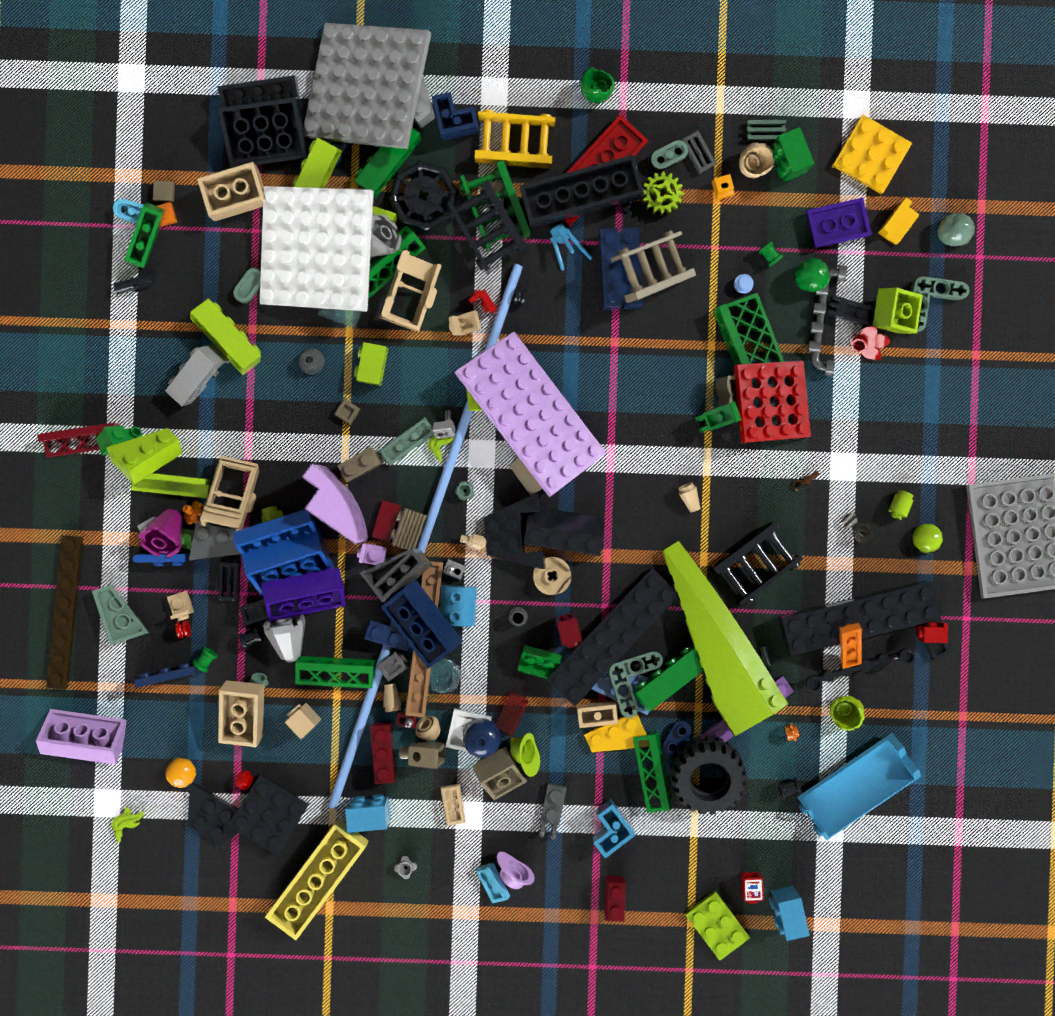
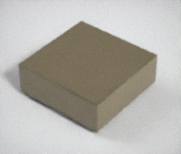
M154 181L153 200L155 202L174 203L175 183Z
M344 399L334 415L352 425L361 409Z

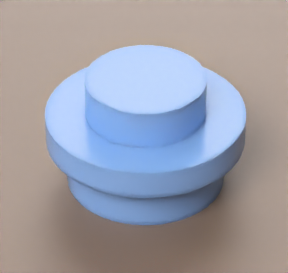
M747 274L739 275L734 281V287L739 293H748L753 288V279Z

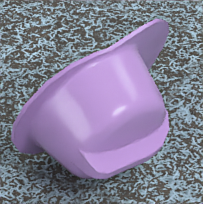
M505 852L497 854V862L501 868L500 878L507 886L513 889H520L524 885H531L534 882V874L527 865Z

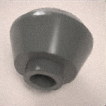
M306 349L299 356V366L307 374H317L325 365L324 356L317 349Z

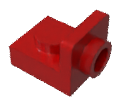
M478 289L470 295L469 302L471 305L482 300L480 305L485 313L489 311L493 315L498 311L485 289L482 291Z

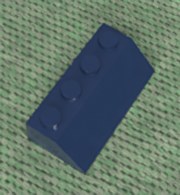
M417 580L403 588L381 607L428 669L463 642L462 638Z

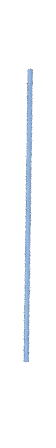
M518 264L513 265L484 351L495 345L498 341L523 268ZM467 401L416 549L421 550L423 553H425L473 411H468ZM391 621L390 625L396 627ZM383 645L373 672V688L367 689L328 803L329 808L337 809L383 675L377 665L389 657L392 649L390 646Z

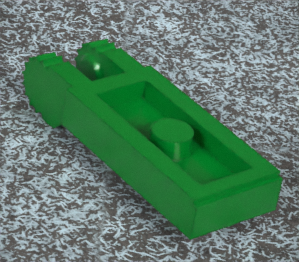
M735 402L704 412L703 415L695 417L696 422L705 420L707 424L699 429L700 433L707 430L712 431L741 420Z

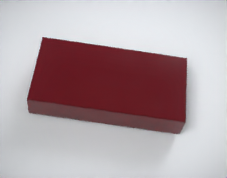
M382 500L372 537L391 542L390 537L393 529H395L401 505Z

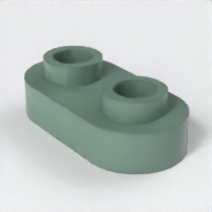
M676 140L656 150L651 157L652 166L657 170H664L682 161L687 156L688 146L685 142ZM679 148L681 149L682 153L680 155L675 154L674 150ZM659 157L664 159L662 164L657 162Z

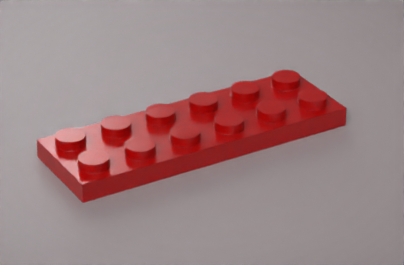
M620 114L568 172L630 155L635 157L649 140ZM581 215L563 221L571 227Z

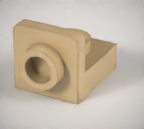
M188 591L167 597L173 614L170 616L171 620L175 618L178 621L189 618L188 614L194 612Z

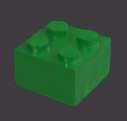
M800 127L779 135L770 147L774 152V160L778 166L777 173L780 178H783L784 183L805 175L815 164Z

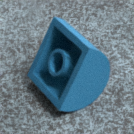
M441 585L438 609L451 626H475L477 587Z

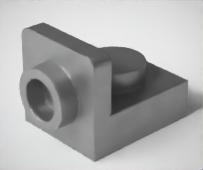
M397 650L377 665V667L389 682L408 667L407 662L409 660L403 652L399 653Z

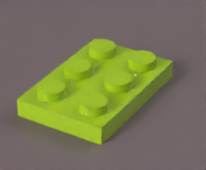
M715 890L685 912L686 917L719 960H722L750 939L748 933Z

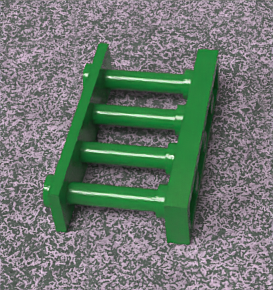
M504 160L496 163L497 169L493 173L467 183L464 175L460 176L461 183H458L462 195L466 194L468 200L472 198L469 190L481 186L482 182L486 180L489 182L501 180L504 187L500 191L495 192L499 199L508 198L510 205L505 209L508 216H515L517 221L514 224L519 235H522L523 239L530 237L529 227ZM483 200L471 207L474 218L479 217L476 208L490 203L489 200L486 202ZM493 217L478 226L481 237L486 235L483 226L500 220L498 217ZM502 234L481 247L482 249L486 247L487 253L491 252V243L507 238L509 235Z

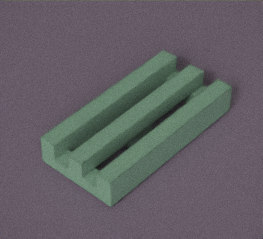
M748 120L747 141H775L779 135H751V133L784 134L786 132V120ZM751 126H781V128H751Z

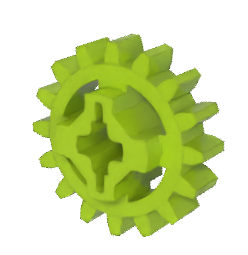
M662 172L660 177L655 173L654 179L649 177L647 179L649 184L644 183L643 185L645 189L643 196L646 197L642 202H648L646 209L648 210L652 207L653 214L660 211V216L663 215L664 211L670 214L671 208L677 210V204L682 202V199L679 197L684 195V192L679 191L683 185H677L678 178L673 180L672 173L666 177L665 172ZM661 191H665L663 197L660 196ZM650 195L654 197L655 202H653ZM666 202L670 203V204H668V205L661 206V204H663V203H666Z

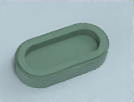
M249 269L234 288V298L240 303H249L260 290V269Z

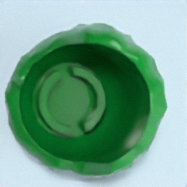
M593 67L588 68L583 73L580 82L581 94L589 103L599 104L609 99L615 88L613 77L603 70H597Z
M809 258L800 263L795 271L797 286L800 290L809 292L823 290L830 281L828 266L821 259Z

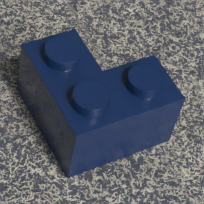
M451 92L432 96L442 141L479 133L474 107L455 111Z

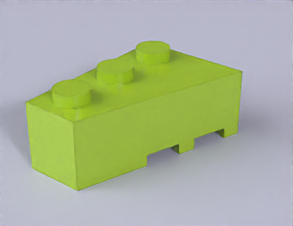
M168 428L106 447L112 463L134 485L183 454L179 439Z

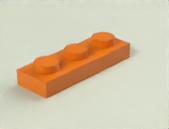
M859 623L840 627V663L843 669L862 664V628Z

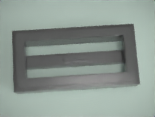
M699 130L681 140L687 144V154L699 175L717 165ZM694 137L697 138L700 146L702 147L706 157L710 162L709 164H707L706 160L704 159L700 149L698 148L696 142L693 139ZM687 141H690V143H691V145H692L694 151L696 152V154H697L699 160L701 161L703 167H701L700 163L698 162V160H697V158H696L694 152L692 151V149H691V147H690V145H689V143H688Z

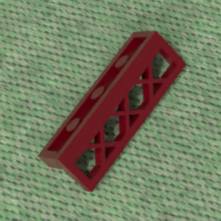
M113 422L37 434L38 442H44L46 458L100 450L98 443L94 447L86 443L90 436L97 437L105 427L121 425ZM76 438L81 443L77 449L73 450L67 445L71 439ZM57 441L62 445L58 452L51 453L50 442Z

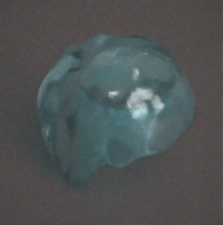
M441 659L431 666L429 679L431 689L439 693H448L456 689L462 677L460 667L452 660Z

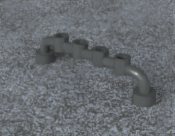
M839 265L838 269H830V278L837 276L838 281H845L847 266ZM828 283L823 290L815 292V295L819 296V302L814 303L813 314L817 315L816 322L811 323L810 333L814 334V339L809 341L808 352L812 353L811 359L814 367L824 371V375L833 376L835 361L826 360L824 364L819 360L826 301L829 291Z

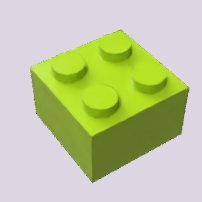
M879 288L873 326L898 334H917L923 295L900 288Z

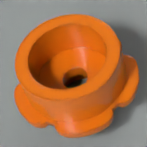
M790 723V725L785 726L788 741L794 740L796 742V737H800L797 725L793 726Z

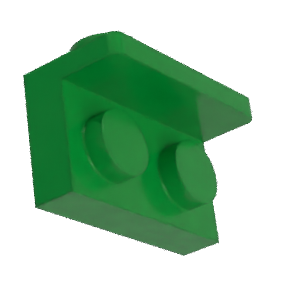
M524 645L518 671L547 679L559 666L562 655Z

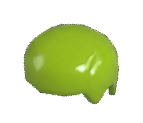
M933 524L920 525L915 529L912 537L914 546L922 553L936 551L943 542L942 532Z

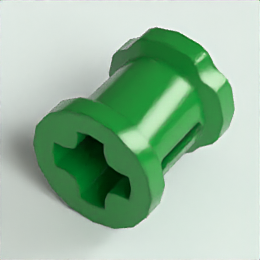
M772 241L758 252L769 262V267L784 257L783 254L778 253Z
M203 647L202 653L192 664L200 671L207 672L208 666L218 655L213 650Z

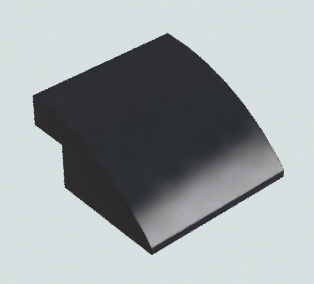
M296 75L217 86L222 106L218 108L230 168L250 162L259 165L307 158L306 138L303 128L304 121Z

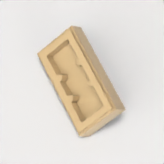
M460 784L442 786L441 794L446 825L466 823Z

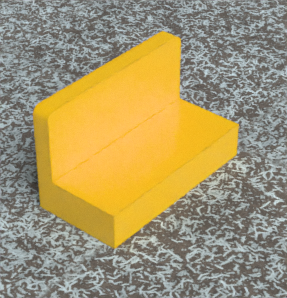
M907 197L898 204L878 231L881 236L894 245L901 241L919 216L917 212L909 207L912 201Z

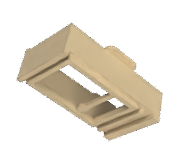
M404 250L400 254L397 268L379 318L412 331H420L426 310L432 307L437 294L434 286L441 265L428 263L409 255L410 252ZM406 273L425 281L423 291L400 281L402 274ZM398 286L422 294L412 322L390 313Z
M225 456L219 457L207 501L200 518L201 526H207L208 522L236 528V531L243 529L246 515L252 512L256 500V494L253 492L259 475L258 464ZM225 467L250 473L243 497L217 491ZM223 496L241 500L240 509L213 504L215 497Z

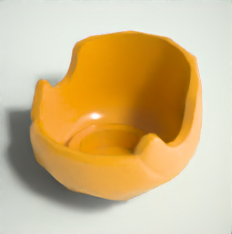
M177 757L170 761L166 768V779L174 787H186L193 782L196 776V768L189 759Z

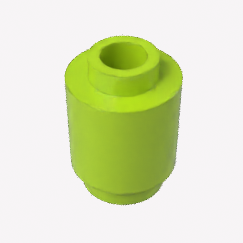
M899 490L894 495L889 507L890 516L902 520L903 517L907 518L914 501L912 500L914 495Z

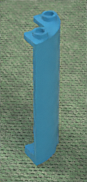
M891 733L797 797L800 801L798 807L804 815H809L815 824L813 829L819 837L823 836L827 841L921 777L917 766L906 754L904 746Z

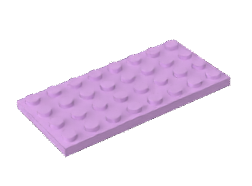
M512 332L455 372L549 497L606 454L605 450L515 332Z

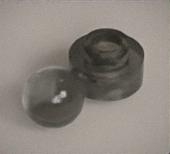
M847 513L842 517L843 526L854 529L853 537L858 542L867 543L871 540L874 530L869 524H858L857 517L852 513Z

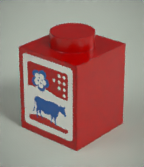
M759 872L740 873L741 896L744 902L756 904L758 901H764L763 877Z

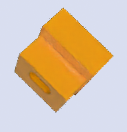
M730 174L715 178L711 182L716 200L734 195V186ZM727 183V188L723 189L721 184Z

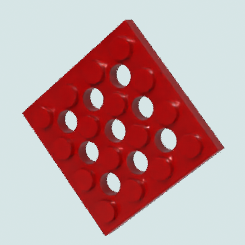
M804 361L734 365L737 406L741 418L739 421L741 443L811 437ZM769 377L774 382L773 387H770L768 384ZM785 377H788L790 380L789 386L784 382ZM753 378L757 381L756 388H753L751 384ZM787 396L791 397V405L787 404ZM771 397L775 399L774 407L770 404ZM754 398H757L759 401L758 408L753 404ZM789 415H792L794 419L792 425L788 421ZM773 416L777 418L776 426L772 423ZM756 417L761 420L760 427H757L755 424Z

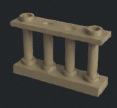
M672 230L661 234L662 238L631 251L628 248L617 251L618 256L611 258L612 262L622 259L630 281L631 293L624 296L627 303L639 300L696 276L694 268L686 270L682 266L673 238L682 235L681 231L674 234ZM665 241L676 269L673 276L671 273H668L659 244ZM650 247L661 274V281L658 282L652 275L644 252L645 249ZM637 253L647 281L644 288H642V285L639 286L629 258L630 255Z

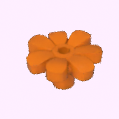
M194 501L192 506L185 505L183 507V512L186 513L184 518L188 524L200 522L199 516L201 517L205 507L203 503Z

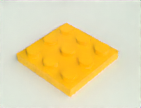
M862 114L832 166L879 194H883L912 143Z

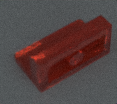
M511 691L499 715L496 725L499 729L508 732L510 737L513 736L528 705V698Z

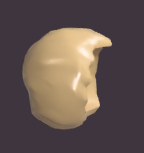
M756 142L747 145L740 154L739 167L741 172L749 178H758L767 174L774 166L773 150L765 143Z

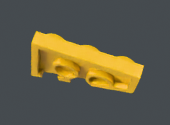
M638 714L632 718L622 716L618 718V724L599 726L584 733L591 752L635 748L634 736L647 735ZM649 740L638 741L640 748L650 747Z

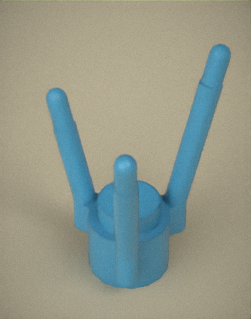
M563 224L557 225L550 231L552 235L550 240L553 243L562 271L564 270V265L557 242L559 244L565 243L570 252L574 253V249L568 241L570 238L590 260L592 259L588 251Z

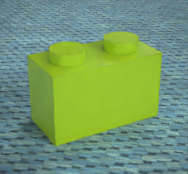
M363 342V347H359L358 358H360L359 366L356 365L354 377H357L356 380L358 382L377 386L382 385L388 354L386 346Z

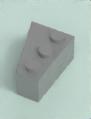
M214 344L200 348L196 347L190 353V359L179 367L180 372L177 376L170 379L168 382L169 386L165 391L181 406L189 405L207 387L206 383L213 375L216 377L220 373L218 371L219 367L223 363L228 364L230 361Z

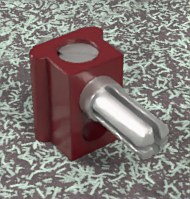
M399 710L396 725L416 728L417 717L407 716L405 711ZM404 717L406 721L402 722L400 718Z

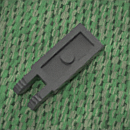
M552 783L547 784L540 819L539 837L545 835L546 823L553 824L550 836L551 839L555 840L557 827L560 824L566 786Z

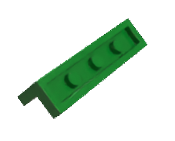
M407 226L397 233V236L400 235L402 238L398 251L393 254L370 258L369 281H374V286L368 291V298H371L394 277L397 264H394V258L400 255L403 250L408 251L409 244L415 240L419 245L414 251H408L410 252L409 255L417 257L426 249L415 233ZM389 268L388 274L385 277H379L381 269Z
M300 656L296 661L295 684L373 688L375 660ZM300 670H308L313 676L309 679H300ZM322 671H327L332 677L328 680H322L318 674ZM341 672H346L351 678L348 681H342L338 675ZM360 673L369 674V682H361L357 676Z
M658 730L650 731L647 735L634 736L633 742L647 813L668 811L672 807V800ZM649 740L650 748L647 752L639 747L638 741ZM645 757L653 761V768L650 771L643 766ZM649 776L657 781V786L654 790L646 783ZM655 795L660 799L661 806L651 807L650 798Z

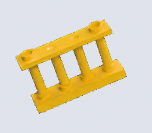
M485 109L483 112L478 111V120L484 122L482 148L475 150V163L496 165L497 162L504 160L507 166L551 169L552 156L547 154L549 127H555V117L549 114L532 116L494 113L493 110ZM491 122L503 123L501 150L499 152L489 149ZM510 124L522 125L521 144L518 153H510L509 151ZM530 125L541 126L540 148L537 155L529 154L528 152Z

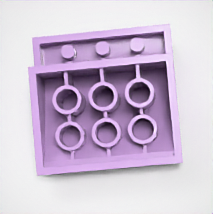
M312 464L303 478L318 487L319 490L306 509L355 544L366 541L368 534L360 507L350 490L326 466Z

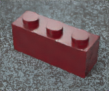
M570 613L555 617L562 645H567V648L578 646V642L582 641L575 614Z
M392 721L373 722L370 726L375 784L394 783L397 777Z

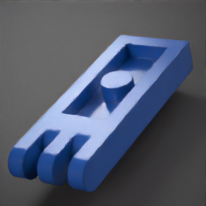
M176 553L171 558L165 557L166 554H160V556L139 554L133 556V561L136 563L153 562V566H165V562H172V566L184 565V562L190 561V553Z

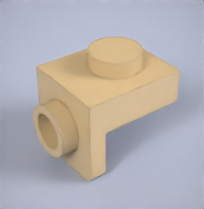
M477 311L449 317V329L453 336H464L482 330Z

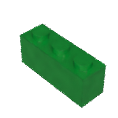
M150 203L143 205L124 259L125 261L142 268L147 265L166 210Z

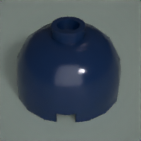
M478 718L471 721L464 730L463 743L471 755L477 758H486L498 750L501 743V732L494 722L487 718Z

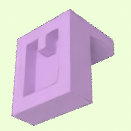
M363 543L362 547L359 546L357 558H359L360 563L373 565L385 562L387 547Z

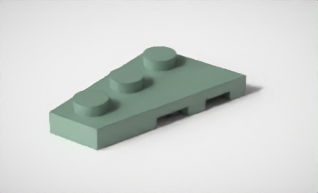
M113 585L92 591L110 646L149 633Z

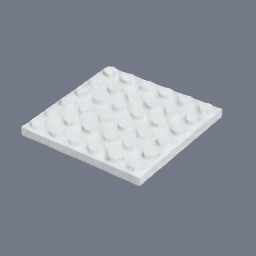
M264 186L265 201H263L260 304L367 311L373 191Z

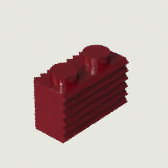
M606 876L604 907L606 921L623 922L625 920L626 881L623 876Z

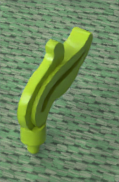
M435 435L430 438L428 448L440 462L442 461L441 446L451 443L454 436L436 439Z
M126 807L123 814L114 818L111 826L118 843L121 842L123 828L138 826L140 822H135L144 816V811L138 814H131V809Z

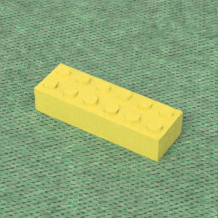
M338 818L271 907L265 918L297 940L366 848L368 840L358 832L347 833V824Z

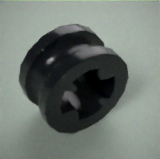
M520 287L517 288L514 304L520 303L521 306H524L527 289L521 290Z

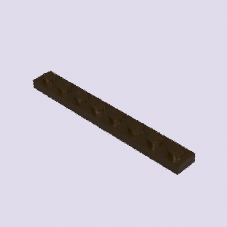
M62 535L46 688L68 689L84 537Z

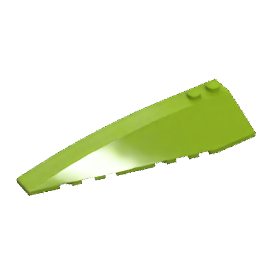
M677 541L662 552L668 570L673 577L674 587L681 601V608L685 612L686 623L695 650L698 651L701 668L703 667L706 682L712 693L713 703L733 736H737L772 716L788 705L722 599L681 543Z

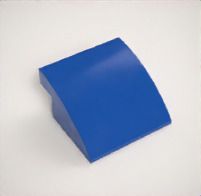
M307 509L232 533L235 547L242 555L245 575L263 598L261 583L334 568L318 526Z

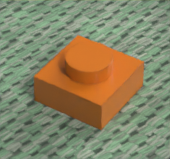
M171 202L157 206L166 210L160 227L177 223Z

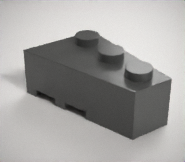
M196 522L189 560L240 554L235 547L232 534L236 532V528L210 523L203 527L200 525V522Z
M410 549L392 557L386 562L375 565L373 568L364 570L360 574L382 602H388L403 588L421 576L432 563L421 550Z

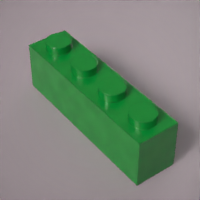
M412 128L408 149L378 146L379 150L375 154L370 155L365 168L360 169L355 175L356 185L362 190H372L373 199H376L422 140L420 133Z
M688 645L680 651L681 655L677 658H670L665 663L666 666L661 670L660 668L656 669L650 674L651 678L647 681L642 680L635 686L636 689L633 693L646 711L651 712L704 670L703 667L701 668L700 657L694 646L690 647Z

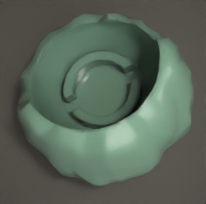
M964 213L948 215L940 222L937 228L938 237L941 242L949 246L968 244L975 233L974 222Z

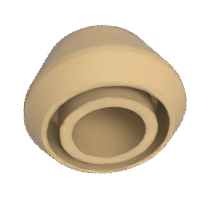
M435 716L423 717L416 725L415 733L417 737L426 741L437 739L441 731L438 719Z

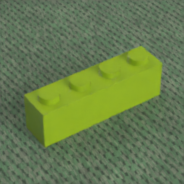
M317 137L316 141L314 140L310 145V154L308 158L303 160L301 164L302 171L294 179L293 187L325 188L342 150Z
M208 298L190 312L191 320L242 375L261 361V351L259 348L249 343L246 334L236 329L233 320L229 316H224L216 302L212 303Z

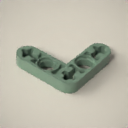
M919 277L914 280L911 292L923 295L922 302L924 304L923 309L920 311L922 315L919 317L920 326H918L917 333L926 327L930 297L961 300L969 294L968 285L960 281L931 277ZM922 281V284L924 286L931 285V288H924L921 290V288L917 286V284L921 283ZM939 283L945 287L943 294L936 291V285ZM960 287V290L963 291L962 294L958 295V292H950V289L955 290Z
M658 652L642 654L617 662L610 667L608 675L620 713L624 717L632 718L638 712L629 677L659 668L662 665L663 658ZM651 655L658 658L655 666L653 663L646 664L647 669H645L641 658L644 657V661L650 660ZM634 660L638 661L641 666L637 672L632 671L630 668V664ZM616 666L618 669H622L619 675L621 679L625 678V682L615 684V680H618V677L613 675L612 671L615 670ZM620 685H626L628 688V693L625 696H621L618 693ZM631 696V700H627L629 706L634 707L631 710V714L624 712L626 703L625 701L621 703L620 699H627Z

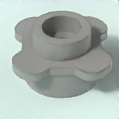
M402 856L399 864L394 866L395 872H398L404 879L410 878L412 871L417 869V864L412 863L408 856Z

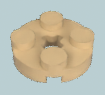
M558 557L545 558L546 569L534 568L533 579L535 585L544 594H560L568 588L571 582L570 568L564 560ZM549 571H556L557 579L549 581L547 573Z

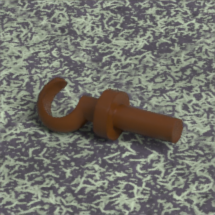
M816 471L808 477L804 476L803 480H795L792 484L793 489L799 491L794 487L796 482H800L802 485L806 483L809 485L812 479L820 475L819 472Z

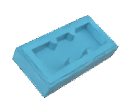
M494 863L479 866L476 872L491 902L496 903L508 900L510 894L500 878Z

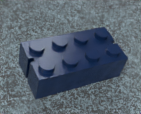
M639 227L621 228L620 232H618L617 228L600 229L599 231L603 310H620L621 303L625 302L623 309H639L643 305V298L629 303L626 302L624 296L631 293L630 289H632L622 259L614 262L611 260V258L618 256L617 251L625 248L631 251L640 247ZM637 253L630 255L629 258L640 286L642 285L641 264Z

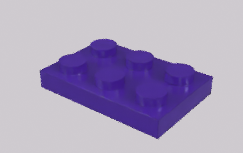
M863 197L806 211L814 249L872 235Z

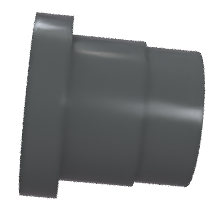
M515 607L510 611L509 621L512 625L522 626L526 623L528 615L525 609ZM515 613L523 614L524 619L521 622H515L512 618Z

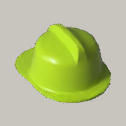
M527 733L524 737L511 738V758L521 764L527 776L532 777L536 775L540 766V755L533 734Z

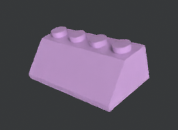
M50 709L36 739L40 754L117 764L123 749L126 720Z

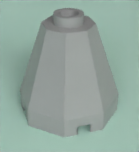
M377 214L372 215L370 258L393 254L399 250L402 238L400 235L397 236L395 232L398 230L396 224L384 214L379 216Z
M304 615L274 622L267 620L263 625L264 632L282 660H286V662L296 661L302 652L305 630Z

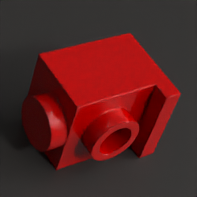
M928 622L925 625H918L916 627L918 641L924 643H948V623Z

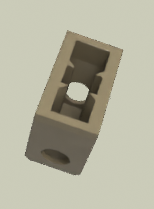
M416 741L409 747H400L399 758L408 759L409 766L437 769L446 761V742Z

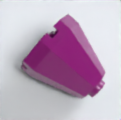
M167 509L140 531L138 536L139 539L142 538L141 546L154 556L166 554L165 557L171 558L178 553L182 547V515L174 509Z

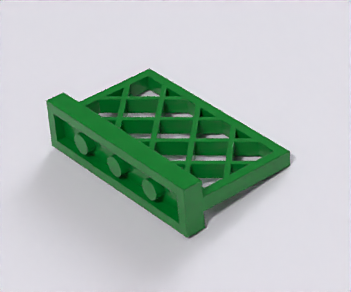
M758 293L721 305L713 310L734 365L751 364L753 359L761 363H770L766 361L769 353L776 355L778 362H784ZM751 299L755 301V311L746 308L747 302ZM734 306L741 309L738 318L731 315L730 307ZM744 311L753 315L750 323L740 320ZM756 317L762 319V329L753 326ZM739 323L748 327L744 336L737 331ZM751 329L760 333L757 341L748 338ZM762 335L769 337L770 344L768 347L760 344ZM746 341L755 345L752 353L745 351L744 344ZM758 347L766 350L763 359L755 356Z

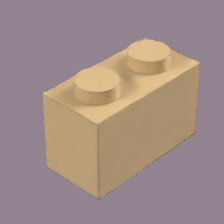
M615 701L576 705L579 728L618 724Z
M305 703L303 706L298 704L288 713L289 719L285 723L302 739L320 722L321 718Z

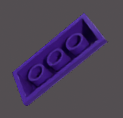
M328 568L324 571L308 572L305 575L289 576L285 579L269 580L266 583H261L269 622L346 606L339 568Z

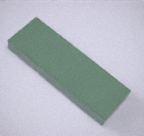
M424 417L380 449L379 452L391 467L434 435L433 427Z

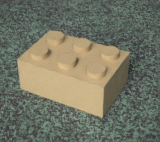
M254 162L197 179L208 216L214 222L263 207V201H265L264 186L259 169Z
M225 681L219 690L218 743L249 747L258 746L263 737L264 684Z

